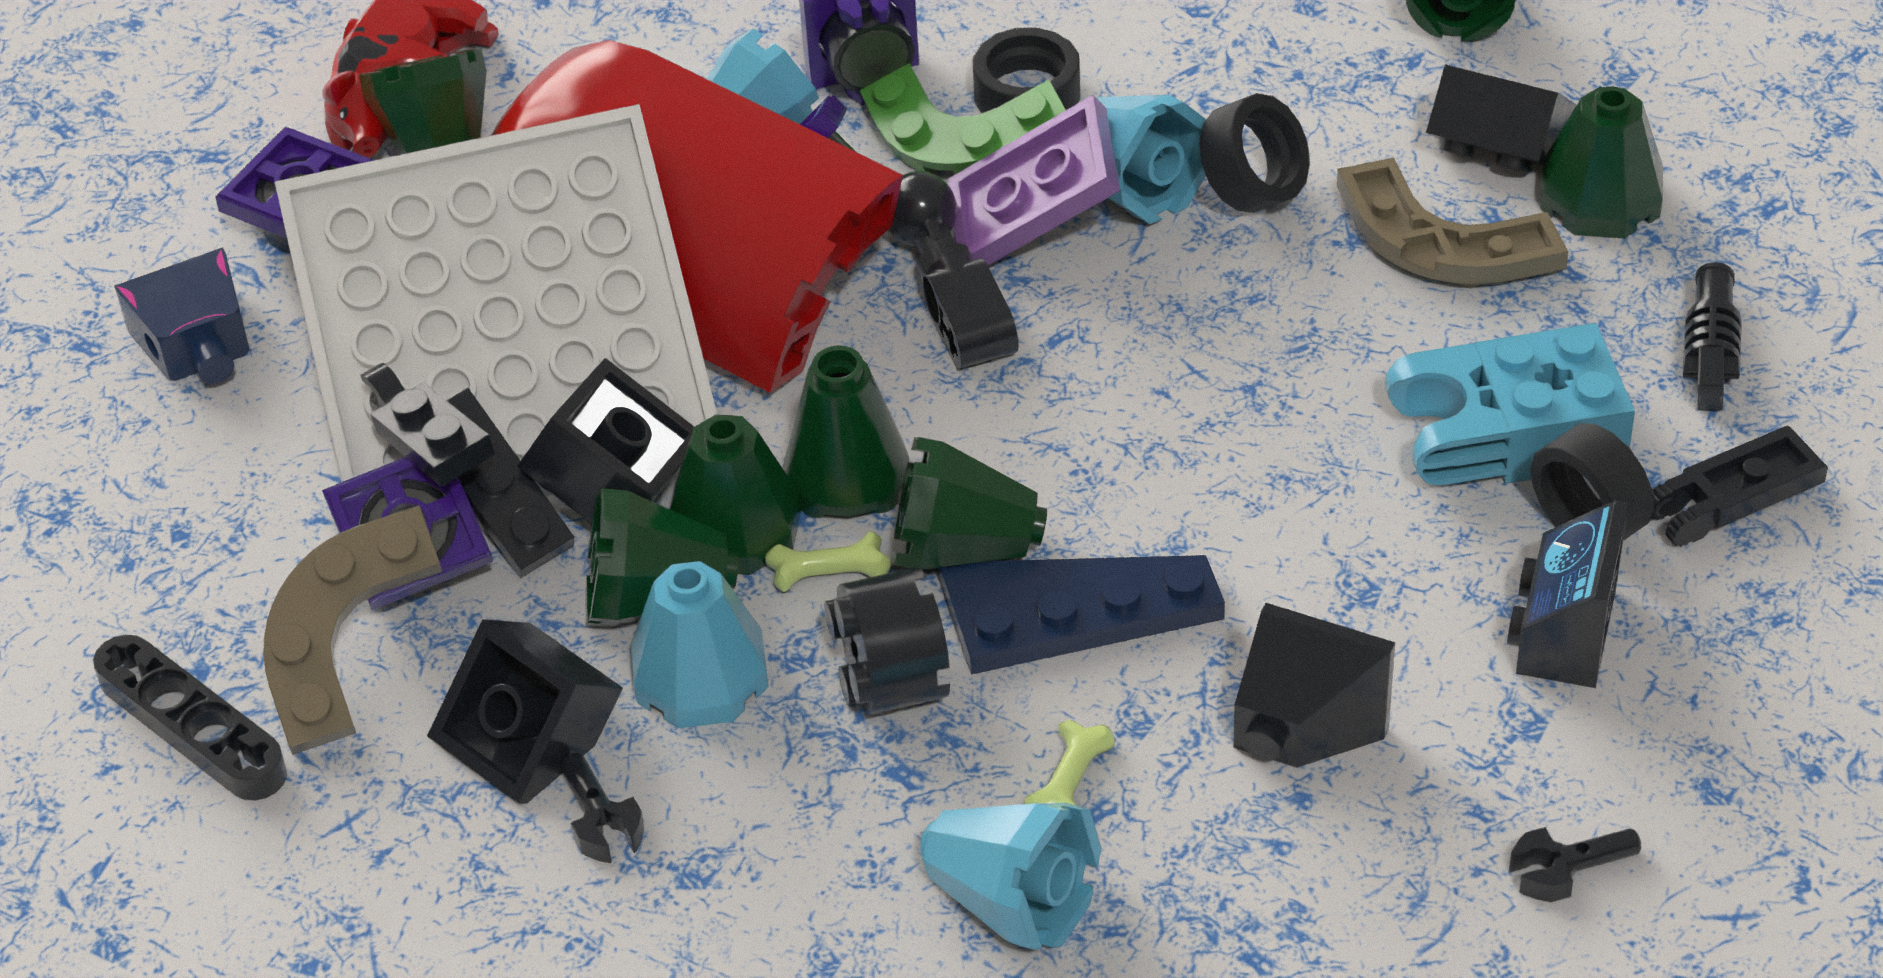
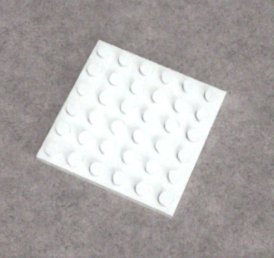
M640 104L275 182L341 482L405 457L376 432L370 415L375 410L372 408L369 400L376 397V395L362 381L360 375L380 363H385L392 369L405 390L412 389L424 382L445 400H448L468 387L520 461L550 418L604 358H607L693 426L717 414ZM537 483V485L542 490L545 496L553 495L551 492L543 489Z

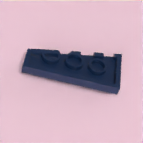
M1206 555L1006 560L939 567V580L971 675L1225 619V601Z

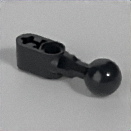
M922 171L910 172L903 175L892 226L888 232L900 243L910 247H917L921 252L917 260V266L922 274L925 301L931 318L954 365L960 369L1018 352V334L1012 313L986 261L982 257L973 259L967 246L955 242L950 233L957 217V202L952 189L943 179L932 173Z

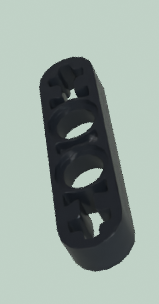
M125 634L105 641L96 650L93 664L103 692L233 795L243 800L256 801L270 797L277 793L284 785L287 770L280 744L275 738L147 640L137 635ZM137 666L142 679L138 682L136 675L129 669ZM178 691L185 694L184 698L173 707L160 709L151 706L152 701L162 693ZM222 724L228 727L225 734L215 741L199 742L193 739L198 730L206 725ZM240 750L243 758L251 764L244 769L238 756Z

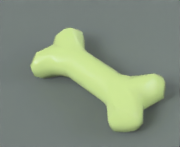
M869 531L860 541L847 547L795 551L778 544L772 547L765 556L767 566L776 571L774 585L782 592H787L796 582L805 577L845 572H861L873 577L887 574L891 569L889 557L880 552L881 537L873 531Z
M1073 720L1061 722L1059 724V734L1066 743V751L1050 782L1044 788L1027 795L1024 804L1069 803L1076 805L1074 803V792L1090 761L1096 755L1112 749L1115 744L1111 729L1101 724L1085 728Z

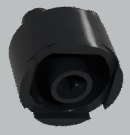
M920 567L839 584L837 598L824 602L825 617L830 636L833 640L842 638L847 665L839 666L838 669L844 699L847 705L861 704L867 715L949 696L950 684L938 685L937 678L938 670L950 668L945 633L934 594L920 595L914 582L926 578Z

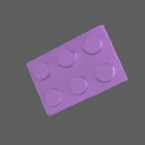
M1091 95L950 177L948 184L957 202V217L954 224L955 241L966 245L973 259L982 257L987 265H990L1119 192L1120 187L1106 107L1094 95Z

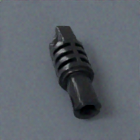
M1712 262L1700 266L1696 271L1695 304L1688 310L1685 318L1683 378L1698 379V410H1723L1724 381L1739 379L1742 319L1740 312L1733 305L1735 273L1730 266L1724 263Z

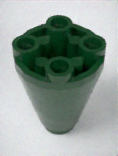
M841 345L824 348L814 356L811 366L808 368L783 469L799 492L801 511L809 517L822 518L828 515L854 516L867 512H888L899 503V492L902 490L905 471L909 462V455L904 441L871 370L862 359L860 353L851 347Z

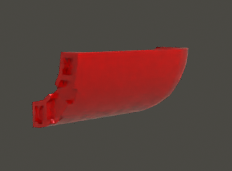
M612 40L570 49L550 63L522 90L507 108L491 136L640 104L703 359L769 393L773 392L804 371L817 328L831 301L821 296L831 277L838 268L849 273L863 252L891 228L903 175L646 49Z

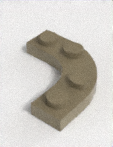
M1394 157L1337 169V188L1362 237L1379 256L1405 270L1430 279L1456 283L1465 288H1475L1483 284L1511 281L1567 268L1568 250L1548 212L1488 224L1465 225L1435 216L1420 205L1412 195Z
M420 505L358 525L326 540L297 564L279 589L266 622L263 656L269 688L292 755L356 734L336 674L334 646L340 626L357 605L378 593L442 572Z

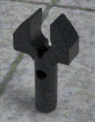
M573 753L565 757L561 762V770L585 811L583 818L571 822L573 838L581 853L597 861L612 863L609 844L603 836V826L606 824L613 830L622 831L626 835V840L633 853H636L642 841L644 822L642 810L635 798L631 797L621 802L610 801L582 754Z
M1543 827L1526 832L1517 841L1511 851L1509 872L1522 870L1531 865L1547 867V869L1521 874L1519 893L1537 900L1555 902L1571 897L1572 876L1576 871L1638 855L1642 848L1641 839L1634 829L1628 828L1565 845L1554 841L1547 828Z

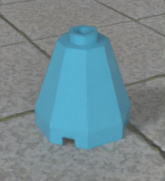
M754 28L741 34L723 49L706 79L800 124L812 112L811 105L819 99L815 87L783 48L775 43L766 50L759 46L756 42L764 35Z
M1169 95L1097 97L1107 109L1120 187L1119 192L1108 198L1134 217L1148 224L1162 220L1157 214L1168 210L1175 214L1187 209L1206 177L1201 164L1199 146L1203 123L1206 119L1183 101Z
M700 561L672 564L653 582L631 643L637 704L651 711L650 704L663 711L665 721L677 728L733 722L745 711L744 701L756 691V698H758L768 688L762 629L721 573Z
M1034 803L943 810L937 819L926 827L920 843L922 860L930 880L1007 942L1032 950L1042 949L1041 945L1051 948L1063 946L1091 904L1094 886L1083 883L1085 867L1089 865L1098 868L1102 850L1090 809L1069 803Z

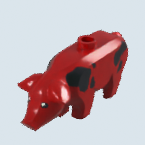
M373 0L360 19H350L344 31L343 42L334 58L331 78L322 90V96L325 100V126L331 143L349 151L352 149L354 153L367 158L374 156L388 135L364 98L359 74L374 72L380 68L438 55L447 57L469 45L479 44L491 47L499 33L498 28L493 23L488 22L487 9L473 0Z

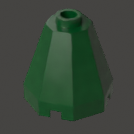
M482 48L455 52V55L447 57L442 55L380 68L374 72L359 74L365 100L400 155L481 137L487 73Z
M1615 86L1598 87L1581 97L1545 156L1542 170L1540 210L1548 212L1551 218L1553 210L1563 217V227L1573 235L1625 239L1637 231V224L1641 220L1648 217V224L1660 218L1663 201V164L1643 101L1625 88Z
M716 414L694 426L675 482L669 509L727 534L728 549L738 550L739 553L738 574L751 575L765 567L764 558L766 553L775 545L781 544L793 550L801 514L799 492L760 433L743 416Z
M914 437L911 450L923 452L921 462H908L894 530V539L906 542L905 553L892 551L891 564L907 568L920 567L921 569L1026 557L1030 544L1041 545L1047 520V508L1037 506V492L943 441Z
M601 488L595 499L589 539L588 558L591 559L590 575L586 576V625L616 627L640 621L653 582L672 564L700 561L721 573L731 588L735 589L739 566L738 550L728 549L727 534L629 491Z

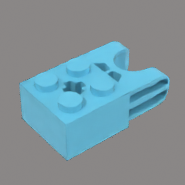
M1597 323L1415 352L1397 359L1386 374L1385 388L1389 399L1402 415L1443 418V420L1430 423L1422 428L1413 449V463L1416 471L1428 484L1447 485L1501 475L1505 484L1532 480L1530 468L1535 453L1579 423L1597 424L1614 433L1630 448L1635 409Z

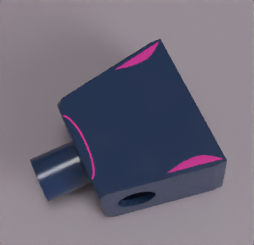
M223 247L114 285L129 334L168 380L177 381L198 373L201 380L205 383H220L233 373V360L246 356L250 350L228 259Z

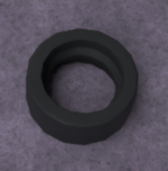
M1037 27L1013 28L1003 31L983 42L973 56L974 103L981 114L998 108L1034 88L1016 87L1004 84L998 80L1006 74L1019 70H1037L1054 76L1055 78L1050 82L1065 110L1073 107L1080 101L1079 53L1070 40L1054 31Z
M1255 93L1213 110L1203 123L1199 141L1201 164L1210 186L1223 202L1237 211L1255 213L1298 196L1308 178L1310 168L1309 147L1301 123L1287 105L1274 96ZM1244 124L1260 140L1266 155L1267 176L1265 182L1250 167L1245 155L1242 138Z
M1579 423L1535 453L1530 468L1533 489L1541 508L1555 527L1614 500L1629 502L1623 541L1650 522L1654 510L1653 490L1646 472L1631 449L1614 433L1597 424ZM1584 477L1590 482V484L1592 485V487L1595 489V491H1596L1597 494L1599 495V498H1598V497L1594 494V492L1591 490V488L1589 487V485H1588L1587 482L1585 481Z

